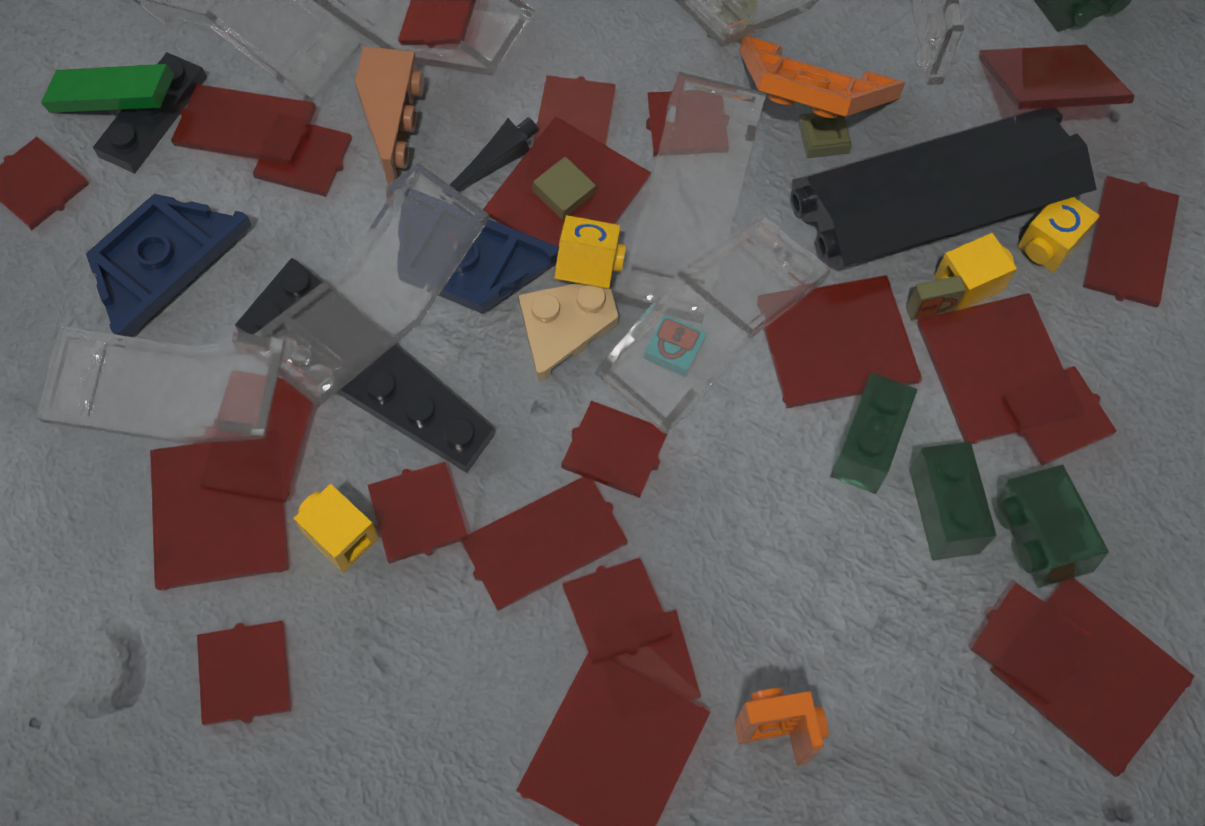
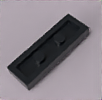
M166 52L158 64H167L174 73V77L161 107L122 109L93 146L97 156L135 174L207 79L203 67Z

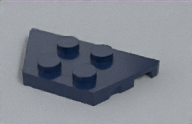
M405 185L400 190L402 212L399 224L401 248L399 251L398 272L401 281L483 314L557 263L558 246Z
M153 194L86 253V256L97 281L96 287L100 299L106 308L111 323L109 324L111 332L116 339L123 344L252 226L248 216L240 211H235L233 216L213 212L209 205L192 201L182 203L173 197Z

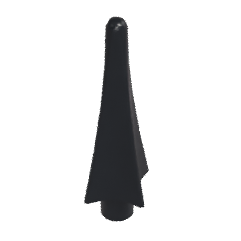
M527 117L515 126L507 118L474 160L441 192V199L444 201L451 199L486 175L530 153L531 150L527 140L539 131L535 122Z

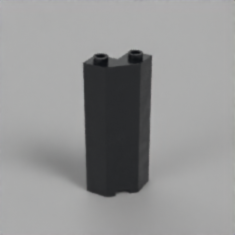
M1054 105L792 179L794 189L791 191V202L795 213L801 216L804 223L818 222L820 232L817 233L816 240L821 256L827 259L830 266H846L1097 190L1087 144L1078 133L1071 136L1067 134L1060 125L1063 115Z

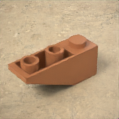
M363 46L355 84L361 108L387 184L397 185L400 168L406 169L408 165L409 144L406 142L408 132H414L416 128L417 109L414 106L415 97H422L424 71L418 70L415 52Z

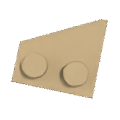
M575 283L518 295L519 306L538 381L548 378L551 375V369L570 355L575 358L587 349L593 339L603 337L618 326L619 315L611 286L607 289Z

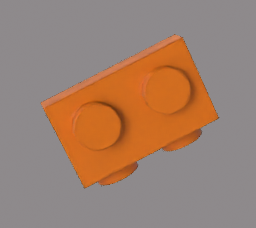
M771 688L751 694L752 701L745 702L734 722L738 744L789 735L797 766L808 764L823 748V739H828L829 735L824 709L821 705L814 706L811 691L784 695L783 688Z

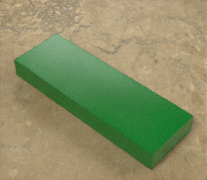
M167 64L56 70L41 103L49 113L160 108L174 73Z

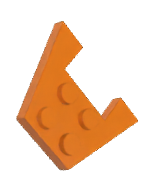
M743 35L739 49L758 90L769 93L768 98L783 105H794V102L812 106L811 111L826 118H837L838 114L847 117L899 99L905 85L904 81L870 71L864 72L861 79L784 57L781 56L783 49L781 45L748 35Z

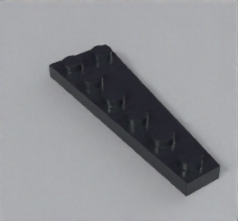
M293 258L286 263L235 324L237 331L242 336L468 473L494 437V430L489 424Z

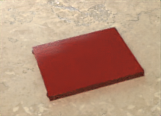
M1086 44L980 50L979 52L980 61L1018 110L1133 103L1134 94Z
M555 116L483 208V213L500 224L559 247L565 219L562 220L532 191L534 180L566 156L596 185L595 195L569 216L616 224L648 181L651 172Z
M887 275L756 299V310L759 313L782 392V401L785 403L786 409L921 383V372L919 371L891 288V282Z
M1030 293L918 319L916 324L965 445L977 444L981 441L1069 419L1074 420L1083 414Z
M277 432L150 450L154 579L157 590H168L170 588L274 572L281 573L289 570L280 445Z
M1071 575L1060 581V586L1001 657L994 660L993 666L989 670L1114 777L1125 772L1128 763L1184 690L1191 686L1192 680L1195 677Z
M589 650L516 792L520 793L522 798L531 799L579 826H656L710 712L704 706H698L602 657L600 653Z

